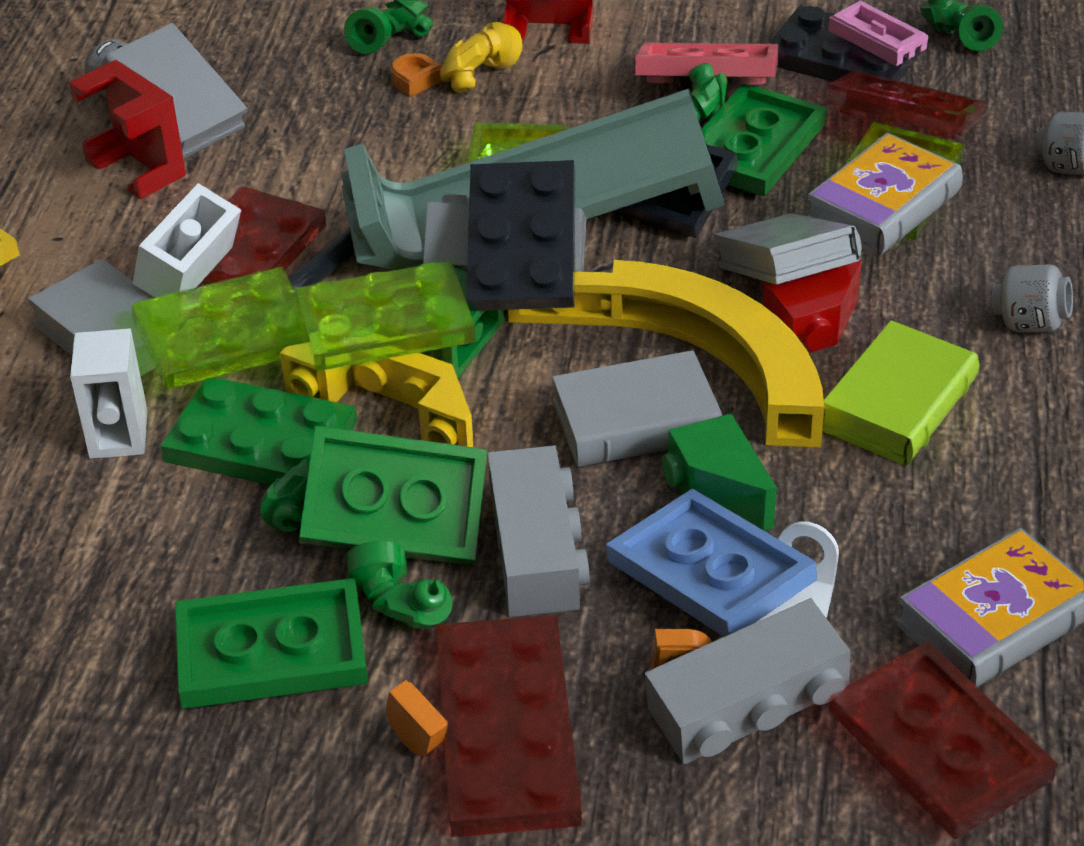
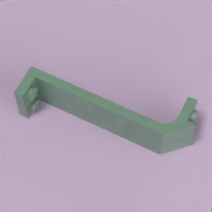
M688 89L411 182L399 183L383 178L376 169L363 143L344 149L348 170L341 172L343 182L341 186L357 263L416 274L432 270L423 264L427 202L442 203V196L448 194L469 196L470 164L574 160L576 171L575 208H581L587 219L688 186L690 196L697 193L701 194L706 211L725 205Z

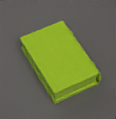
M891 320L824 399L825 416L822 432L903 466H908L920 449L928 444L930 436L957 401L968 392L969 386L979 372L978 355Z

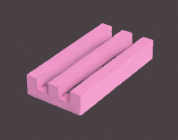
M861 0L829 18L830 32L895 66L903 63V57L907 59L914 57L915 50L922 52L927 49L928 35Z

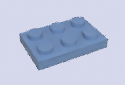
M694 489L689 490L606 544L609 563L723 637L756 623L817 580L816 561Z

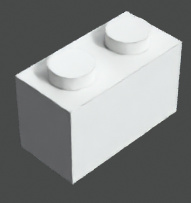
M198 183L139 245L132 284L176 310L233 247L241 209Z
M131 328L75 333L70 378L89 458L145 454L148 410Z

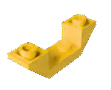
M363 332L286 346L280 352L286 392L338 402L353 385H357L368 391L417 408L419 411L421 440L473 447L471 412L453 365Z

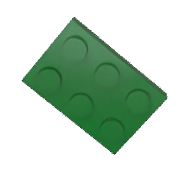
M742 84L704 125L701 131L706 144L737 153L738 167L728 185L739 188L747 193H755L765 197L826 124L828 107L754 85Z
M206 376L161 444L163 461L272 485L278 477L281 479L304 458L310 464L315 426L353 431L358 422L356 406Z
M315 426L299 543L350 550L357 545L367 542L390 541L400 544L404 548L405 557L473 566L476 557L487 449Z
M355 578L175 601L178 689L182 709L368 684Z

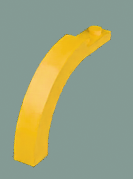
M614 260L612 273L575 271V308L508 310L509 322L631 327L658 332L689 342L720 359L746 383L761 409L765 425L766 445L821 448L824 419L823 389L817 369L808 351L794 332L779 317L759 302L719 281L670 266L638 261Z

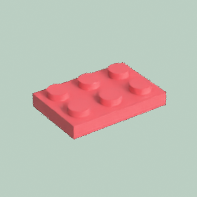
M643 43L635 57V75H647V82L671 83L674 82V76H688L689 71L693 67L708 63L712 65L714 75L725 73L726 77H738V82L741 84L766 83V77H775L778 64V44Z

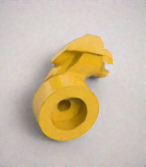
M491 22L464 43L462 40L455 43L446 55L440 69L441 81L451 83L453 91L465 93L467 88L474 89L476 85L475 78L473 77L474 69L482 63L497 69H507L513 66L519 59L522 51V39L519 32L513 26L500 22Z

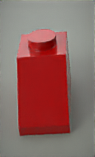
M860 259L851 264L777 285L765 281L763 306L779 317L794 332L808 353L838 345L858 301L862 260Z

